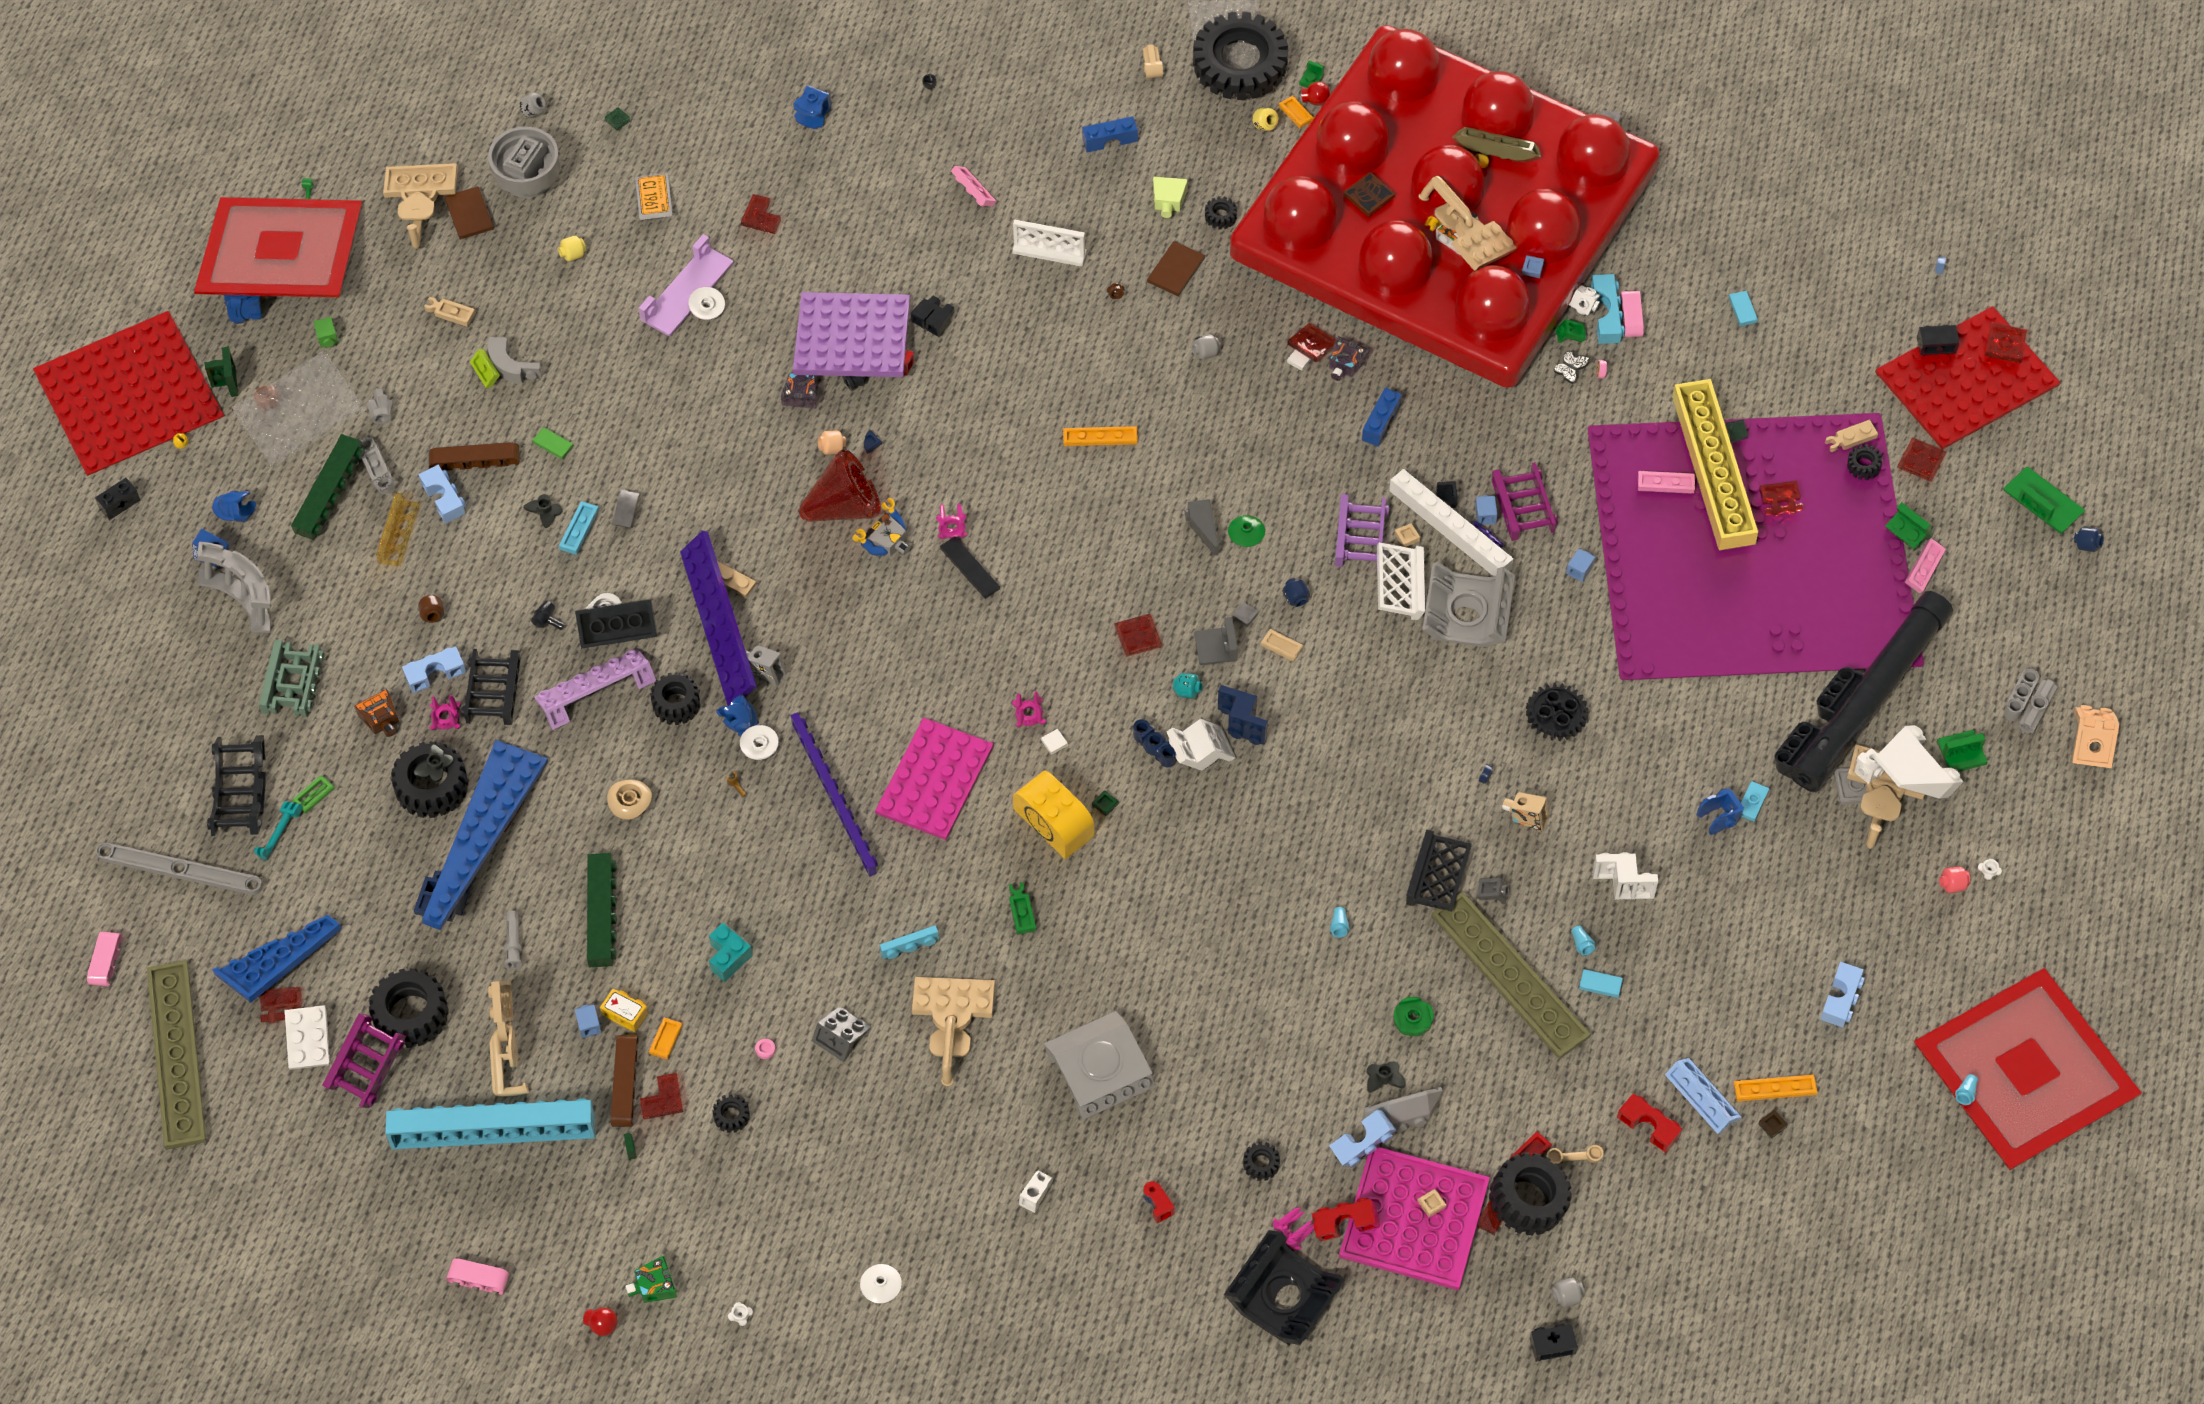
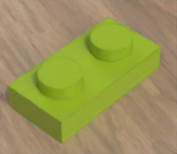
M478 349L470 360V364L485 388H490L497 381L500 374L485 350Z

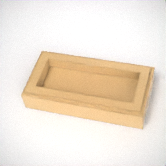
M1272 629L1268 631L1261 642V646L1293 662L1303 649L1302 644Z

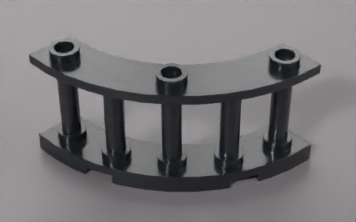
M256 735L251 744L222 745L221 737H217L215 742L212 743V755H215V786L212 787L214 802L210 818L207 819V828L211 830V836H215L218 827L247 826V828H250V835H258L262 825L259 815L264 814L266 772H262L263 760H266L264 735ZM251 752L254 754V764L252 766L223 767V753ZM252 774L254 776V785H251V787L223 788V775ZM252 795L253 797L252 804L249 806L221 807L222 796ZM222 814H249V817L246 819L220 820Z

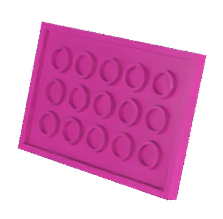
M923 718L875 810V814L947 840L994 744Z

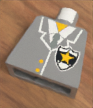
M756 646L752 652L746 650L753 675L778 687L788 674L781 654L761 646Z

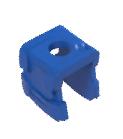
M807 85L804 94L793 103L794 110L797 111L794 114L796 122L812 129L822 128L825 121L824 116L831 109L830 94Z
M224 295L228 317L231 322L238 324L245 322V319L256 320L263 317L260 296Z
M1731 789L1721 790L1716 796L1712 795L1705 798L1697 810L1696 815L1698 818L1721 807L1725 811L1724 814H1721L1712 822L1709 828L1710 835L1736 825L1744 810L1743 805Z

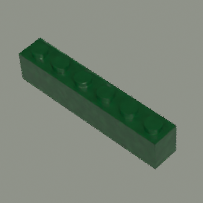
M344 434L340 435L291 524L295 534L315 540L317 535H321L326 520H329L334 505H337L341 492L346 489L351 474H354L359 459H362L365 449L361 440Z
M611 853L587 854V962L589 968L613 966V960L617 958L616 948H613V942L617 941L616 930H613V924L617 923L616 912H613V907L617 906L616 895H613V889H617L616 877L613 878V872L617 871L616 860L612 859Z

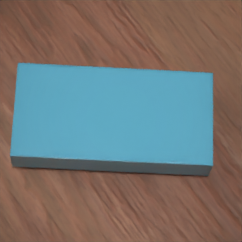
M1747 291L1729 294V300L1739 326L1757 323L1758 319Z
M1583 969L1579 989L1618 998L1623 978Z

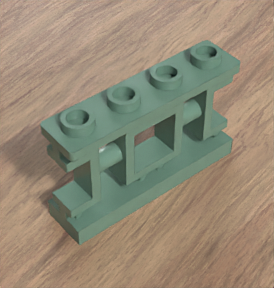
M274 640L259 701L262 714H269L270 712L277 714L278 706L294 707L295 716L302 714L303 717L307 718L308 711L311 712L313 708L312 695H315L317 691L315 682L316 679L320 678L321 674L319 665L320 662L324 661L325 656L320 644H315V647L309 644L307 652L292 651L291 643L283 644L282 640ZM283 656H285L286 660H293V664H282ZM301 661L311 662L310 670L308 666L300 665ZM286 673L302 674L300 684H284ZM277 688L278 692L285 693V697L274 696L275 689ZM293 694H303L302 703L300 699L292 698Z

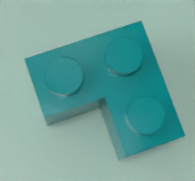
M724 923L719 925L709 935L711 946L718 951L709 960L710 969L721 980L726 982L753 956L751 946Z

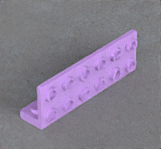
M704 234L692 246L694 258L655 301V298L648 296L639 307L640 320L667 336H671L691 313L689 309L690 295L698 288H713L733 265V260L710 248L709 237Z
M632 649L620 657L610 659L603 665L594 666L588 672L575 675L571 680L560 682L556 687L543 690L534 698L545 712L549 725L554 730L570 722L564 708L565 705L631 674L639 689L654 683L656 679L648 660L638 649Z

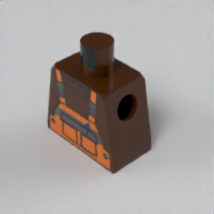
M387 689L354 705L358 717L374 734L383 731L387 737H391L396 733L393 725L398 723L399 720Z

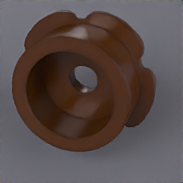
M1113 283L1107 288V293H1109L1108 295L1112 299H1120L1123 297L1125 289L1122 284Z

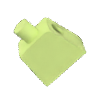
M1153 177L1155 210H1162V217L1170 218L1172 211L1180 212L1187 192V179Z

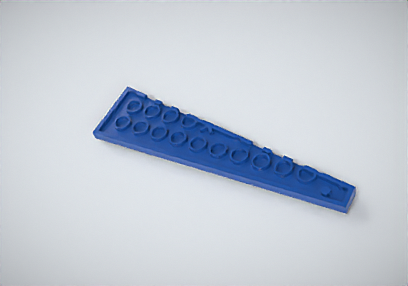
M495 740L422 918L423 924L439 930L442 929L548 763V758Z

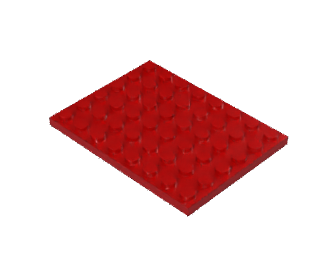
M1993 306L1956 325L1959 338L1956 354L1920 355L1917 346L1880 366L1875 371L1942 450L2060 385V381Z

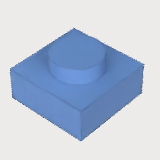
M1526 256L1522 275L1540 278L1544 259Z

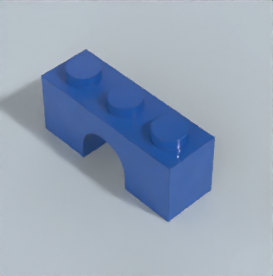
M1133 116L1082 127V140L1087 153L1104 149V144L1112 139L1119 140L1121 145L1138 142V128Z
M1384 388L1363 428L1362 441L1379 447L1386 434L1390 419H1394L1401 406V393Z

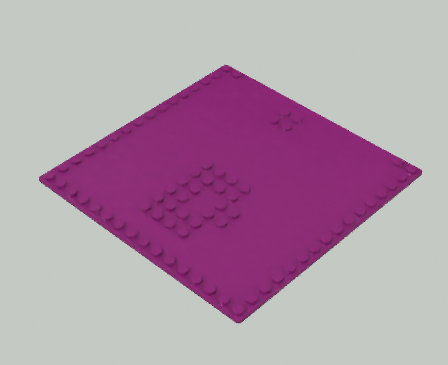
M1880 413L1724 419L1758 530L1755 545L1724 550L1718 549L1680 421L1588 426L1619 678L1621 680L1839 671L1844 667L1864 670L1869 668L1910 614L1914 603L1911 587L1905 583L1909 574L1903 541L1885 528V525L1897 513V504ZM1870 420L1878 433V437L1859 445L1864 447L1865 444H1868V448L1872 445L1874 450L1878 449L1882 455V465L1877 476L1874 475L1873 479L1869 476L1868 480H1865V477L1859 480L1858 476L1854 478L1853 473L1850 474L1847 468L1848 455L1850 451H1853L1854 447L1843 450L1842 446H1840L1835 452H1830V446L1834 444H1826L1825 441L1829 436L1836 437L1837 431ZM1859 459L1857 461L1862 466L1872 464L1868 459ZM1638 471L1695 474L1694 493L1638 491ZM1922 652L1911 667H1922L1924 665Z

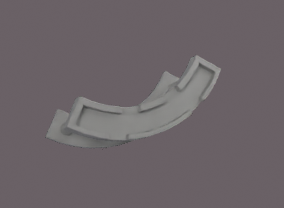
M199 542L197 561H204V569L199 570L198 586L211 587L232 596L246 610L250 619L251 632L270 633V619L267 608H270V592L264 576L258 567L237 551L231 552L218 544ZM212 563L224 567L225 574L212 571ZM233 573L237 575L241 579V581L234 578Z

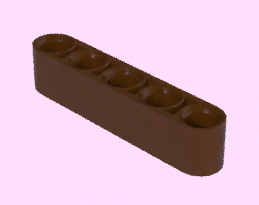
M513 442L438 447L429 450V469L439 465L442 471L456 468L463 470L472 469V467H505L511 464L517 466L520 463L519 445Z
M617 1035L611 1106L612 1127L633 1126L631 1124V1117H633L634 1113L633 1099H635L634 1081H636L635 1062H637L638 1050H636L638 1035Z

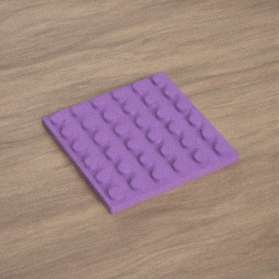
M802 292L793 375L903 377L910 295Z

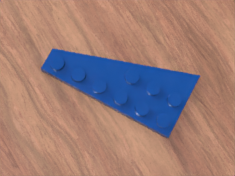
M326 915L307 924L303 930L296 933L292 931L287 934L286 938L280 941L275 939L248 952L246 957L238 961L235 958L229 961V965L221 969L216 967L212 971L215 976L251 1003L342 928L337 921Z

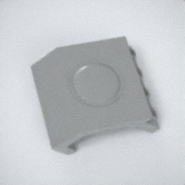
M1439 562L1433 563L1422 630L1429 634L1431 639L1481 647L1505 642L1515 575L1504 567L1497 568L1496 576L1493 577L1460 574L1451 571ZM1460 607H1469L1476 610L1480 617L1472 622H1463L1453 615V611Z
M1116 1011L1044 1043L1051 1063H1057L1072 1092L1082 1120L1155 1087L1151 1075L1153 1073L1128 1024Z

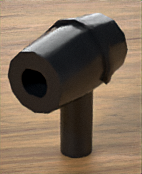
M544 601L534 611V615L531 618L532 624L538 628H543L548 623L562 630L565 625L551 617L555 606L550 601Z

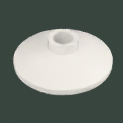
M711 287L698 288L689 297L690 311L693 315L703 320L717 318L722 314L725 307L723 295Z
M763 725L748 728L740 738L742 752L754 760H762L772 756L777 750L779 743L775 731ZM759 743L763 744L761 747H756Z
M874 1265L868 1268L862 1275L860 1288L868 1300L875 1303H886L894 1299L900 1292L901 1277L889 1265ZM883 1279L884 1282L882 1284L877 1283V1280Z

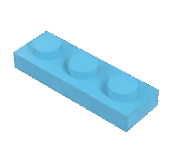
M580 502L559 544L560 550L575 555L578 554L599 512L598 506Z
M936 925L880 944L882 958L894 959L905 951L910 953L920 946L935 944L939 940Z

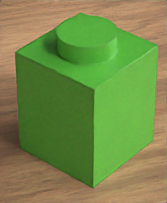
M331 317L313 321L321 348L332 347L338 343Z

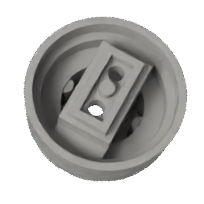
M534 127L510 129L499 135L489 149L488 159L495 182L501 189L517 197L532 198L541 195L553 184L559 174L560 162L557 144L547 132Z

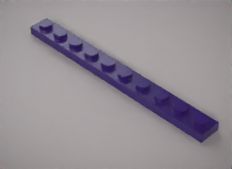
M798 712L790 715L792 725L869 877L877 874V860L875 856H870L868 852L870 847L866 840H862V831L858 824H854L853 813L851 809L847 810L844 795H839L837 791L839 789L835 778L831 779L829 775L831 774L830 768L827 763H823L821 750L819 748L816 749L814 746L815 739L812 733L808 734L806 730L808 726L805 719L800 718Z

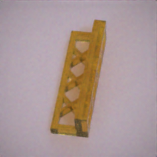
M395 492L376 553L379 564L401 567L420 505L419 502L404 500L403 493ZM404 505L414 507L413 511L405 515L403 512ZM406 520L408 527L401 531L398 528V524ZM401 535L404 539L403 543L395 546L393 540ZM395 551L399 554L397 561L388 560L389 554Z

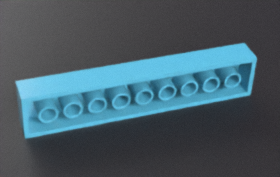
M577 1099L576 1101L557 1100L555 1102L537 1101L535 1103L516 1102L515 1104L508 1105L496 1103L489 1106L476 1104L471 1107L456 1105L452 1108L436 1106L433 1109L417 1107L412 1110L397 1108L392 1111H386L385 1134L391 1149L595 1138V1114L591 1100Z

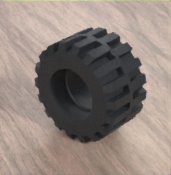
M678 672L675 675L668 673V676L665 677L663 675L660 677V681L656 680L654 682L655 686L651 688L652 693H650L653 711L656 717L660 718V721L664 722L666 720L669 725L672 722H675V725H679L680 721L685 724L688 718L692 720L694 718L693 713L697 715L698 708H700V697L697 684L694 683L691 677L688 678L686 674L681 676ZM673 694L685 696L683 700L677 703L666 701Z

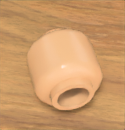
M838 430L824 431L818 437V448L825 455L840 454L843 447H846V438Z

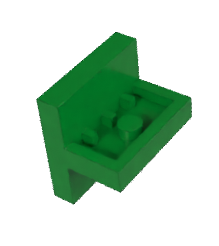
M1901 502L1896 507L1897 513L1885 525V528L1915 551L1925 539L1929 540L1933 536L1931 525Z
M1974 730L1938 738L1936 741L1948 768H1953L1960 772L1984 766L1988 763L1982 750L1986 740L1983 733L1975 734Z

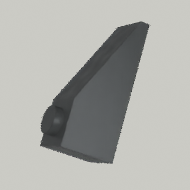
M1210 499L1188 502V508L1184 510L1185 520L1190 522V527L1215 556L1218 555L1219 545Z

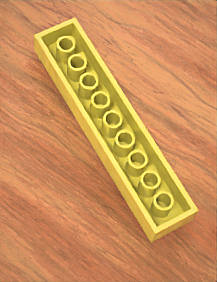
M1708 379L1676 384L1672 398L1718 549L1724 550L1755 545L1758 530L1712 381Z

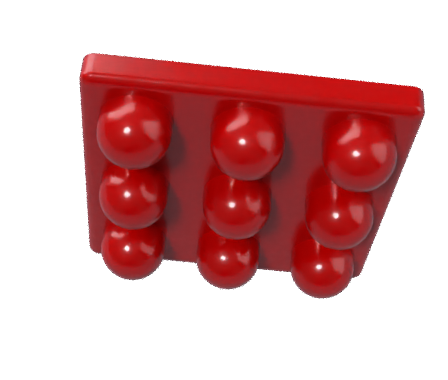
M1383 25L1374 32L1230 236V256L1233 260L1493 383L1502 387H1513L1520 381L1569 306L1575 291L1584 283L1657 171L1660 152L1655 144L1625 131L1618 122L1608 116L1586 114L1529 88L1521 78L1512 73L1504 71L1493 72L1439 48L1427 36L1416 30L1397 29L1390 25ZM1463 127H1468L1492 134L1535 142L1538 146L1541 158L1530 162H1513L1512 159H1502L1499 156L1486 155L1489 163L1486 168L1482 169L1475 158L1476 154L1482 153H1474L1464 149L1452 137ZM1371 172L1395 193V197L1370 217H1367L1344 196V191ZM1433 177H1441L1468 207L1470 212L1478 216V220L1483 225L1495 221L1503 232L1513 240V244L1517 249L1513 253L1474 271L1461 255L1436 239V229L1432 231L1430 230V225H1425L1430 216L1437 218L1435 210L1447 202L1435 188L1430 193L1428 201L1421 200L1419 194H1421ZM1526 256L1544 259L1540 278L1522 275Z

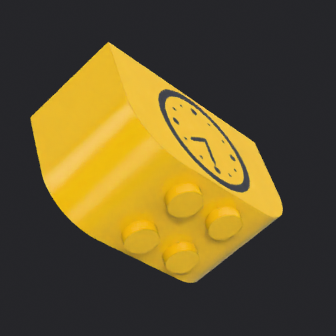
M1042 771L1013 794V809L1065 860L1094 837V821L1089 811L1048 771Z

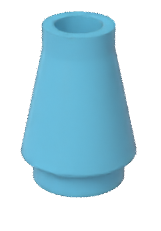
M1337 907L1334 909L1330 931L1335 937H1345L1350 929L1346 910L1342 907Z
M1576 926L1571 930L1577 952L1583 956L1591 954L1595 950L1593 939L1583 930L1582 926Z
M1967 1075L1966 1079L1956 1090V1100L1960 1104L1970 1105L1975 1100L1978 1083L1976 1076Z

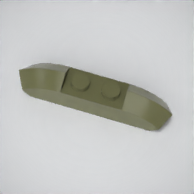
M1463 127L1452 137L1461 147L1474 153L1481 152L1484 155L1499 156L1502 159H1512L1513 162H1530L1541 158L1538 146L1535 142L1492 134L1468 127Z

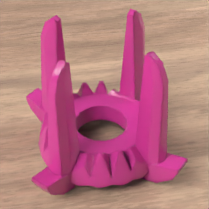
M960 503L957 504L956 517L954 515L946 517L944 505L941 504L940 515L936 516L940 532L937 535L938 538L945 539L953 538L954 536L964 538L968 535L965 532L966 526L964 523L967 515L962 512ZM953 523L956 524L957 527L954 529H950L947 527V525Z
M1037 691L1034 692V701L1025 700L1022 702L1020 693L1016 695V701L1013 700L1012 705L1016 708L1015 716L1018 721L1015 726L1018 728L1022 725L1032 726L1038 723L1044 725L1046 722L1042 718L1043 710L1040 706L1043 698L1039 697ZM1030 708L1035 713L1032 716H1026L1024 710Z
M450 695V704L442 703V705H438L436 698L433 696L431 698L432 703L430 704V707L433 709L431 712L432 725L429 728L431 730H436L437 728L449 729L452 727L458 729L460 727L458 724L460 717L458 709L461 703L459 701L456 703L454 697ZM443 712H449V718L446 720L441 719L440 715Z
M1298 1207L1277 1221L1276 1218L1273 1220L1274 1230L1285 1235L1287 1239L1285 1242L1293 1250L1302 1249L1299 1244L1314 1229V1224L1310 1226L1312 1222L1310 1220L1293 1234L1292 1231L1290 1232L1288 1228L1304 1213L1303 1211L1298 1213L1301 1210Z

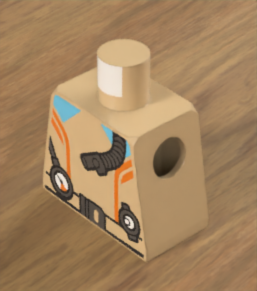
M1519 792L1514 800L1505 798L1502 809L1512 813V820L1514 822L1543 832L1549 819L1546 797Z

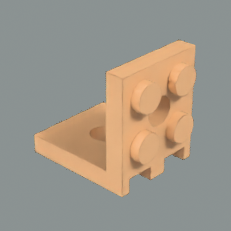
M2081 705V708L2075 707L2074 715L2078 722L2072 763L2112 768L2119 730V722L2115 713L2108 708L2095 710L2087 705ZM2092 742L2100 743V748L2096 751L2091 750L2089 746Z

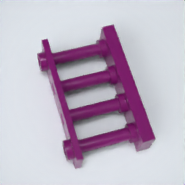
M1536 462L1532 463L1530 473L1505 477L1501 475L1500 469L1492 471L1491 481L1511 541L1519 540V533H1522L1523 530L1549 526L1550 532H1555V527L1558 525L1557 516L1552 513L1542 483L1541 469L1537 468ZM1533 480L1536 487L1511 493L1506 490L1508 484ZM1538 495L1541 502L1518 508L1511 505V501L1514 499ZM1541 510L1544 511L1546 517L1545 519L1524 523L1517 522L1516 520L1517 515Z
M359 1013L322 1086L331 1090L341 1087L362 1099L359 1104L360 1107L369 1108L376 1102L377 1093L398 1052L403 1049L406 1036L395 1033L394 1037L373 1027L371 1023L372 1017ZM366 1033L389 1044L385 1055L362 1044V1039ZM357 1051L380 1062L375 1073L353 1062V1057ZM348 1069L371 1080L366 1092L344 1080L343 1076Z

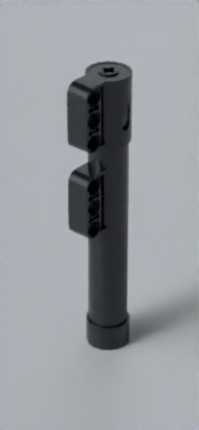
M1933 591L1922 593L1911 608L1910 614L1864 674L1849 667L1841 668L1816 700L1818 715L1826 720L1827 723L1822 727H1818L1809 722H1801L1793 729L1774 755L1776 769L1780 774L1791 778L1796 784L1809 792H1818L1850 751L1851 745L1936 632L1940 631L1952 616L1953 608L1946 598Z

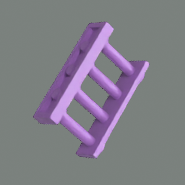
M1341 494L1335 566L1343 567V561H1347V559L1377 561V554L1348 552L1347 549H1344V545H1348V543L1365 545L1382 543L1384 516L1388 517L1389 505H1385L1386 498H1382L1381 507L1355 505L1352 502H1348L1349 495ZM1347 513L1381 514L1380 522L1350 520V518H1347ZM1350 527L1379 530V538L1349 536L1345 531L1350 529Z

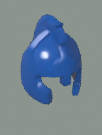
M230 491L215 498L212 510L220 519L247 522V518L255 510L256 502L248 501L243 506L242 499L250 495V492Z
M743 695L734 698L729 706H723L716 710L719 717L725 718L723 720L724 724L732 731L738 732L740 737L748 728L758 725L757 714L751 703Z

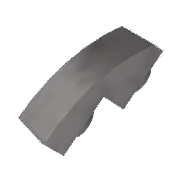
M625 490L620 491L613 525L631 529L639 493Z

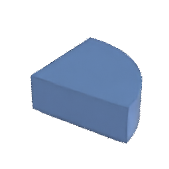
M1938 257L1936 273H1943L1946 257Z

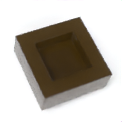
M1775 1109L1759 1120L1758 1123L1771 1139L1788 1126V1123Z

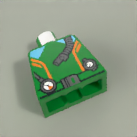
M661 1256L636 1269L634 1273L637 1281L625 1285L629 1297L641 1293L644 1303L677 1297L665 1256Z

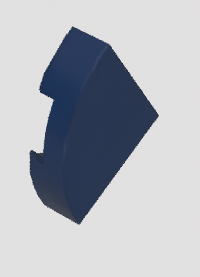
M871 430L865 435L864 449L867 454L882 445V441Z

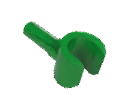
M303 178L302 188L306 189V199H310L312 186H314L309 178Z

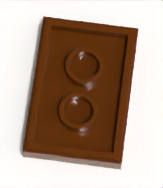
M478 186L444 196L459 240L494 230Z
M1173 241L1147 278V282L1179 297L1205 259V255Z

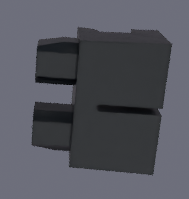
M934 295L928 300L924 298L911 312V322L940 338L946 326L951 324L954 307L950 304H946L943 308L939 307L941 302Z

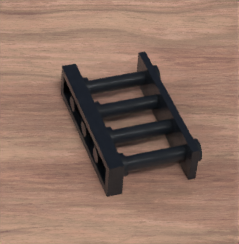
M473 649L472 656H469L468 659L470 673L465 705H462L461 715L465 718L466 723L470 724L471 715L500 716V718H503L504 725H512L521 661L519 650H511L510 657H507V659L479 658L477 649ZM478 666L507 667L508 674L504 676L477 675ZM476 682L504 683L506 690L502 692L475 691ZM473 699H496L504 702L503 707H500V709L472 708Z

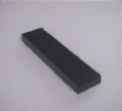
M955 536L940 545L942 552L984 599L1000 590L997 582Z

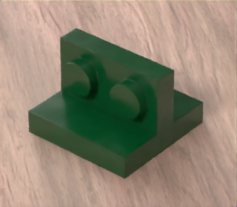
M222 347L223 359L204 362L205 370L212 388L228 386L231 397L238 396L236 366L230 348Z

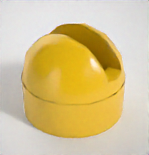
M1476 154L1475 158L1478 160L1481 168H1486L1489 163L1488 157L1483 154Z
M178 433L173 437V443L176 448H184L188 445L189 441L185 434Z

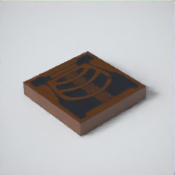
M1369 172L1344 191V196L1367 217H1370L1395 197V193Z

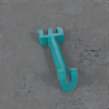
M289 801L283 802L279 810L283 816L266 847H256L254 849V853L259 858L267 861L290 818H298L303 808L301 804L290 803Z

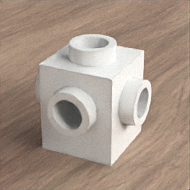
M1581 285L1575 291L1569 306L1575 308L1580 314L1589 315L1592 311L1595 312L1600 304L1598 301L1600 295L1594 289Z
M1872 748L1866 753L1862 752L1857 757V765L1854 771L1868 784L1874 779L1879 778L1884 772V769L1874 759L1879 753L1875 752Z

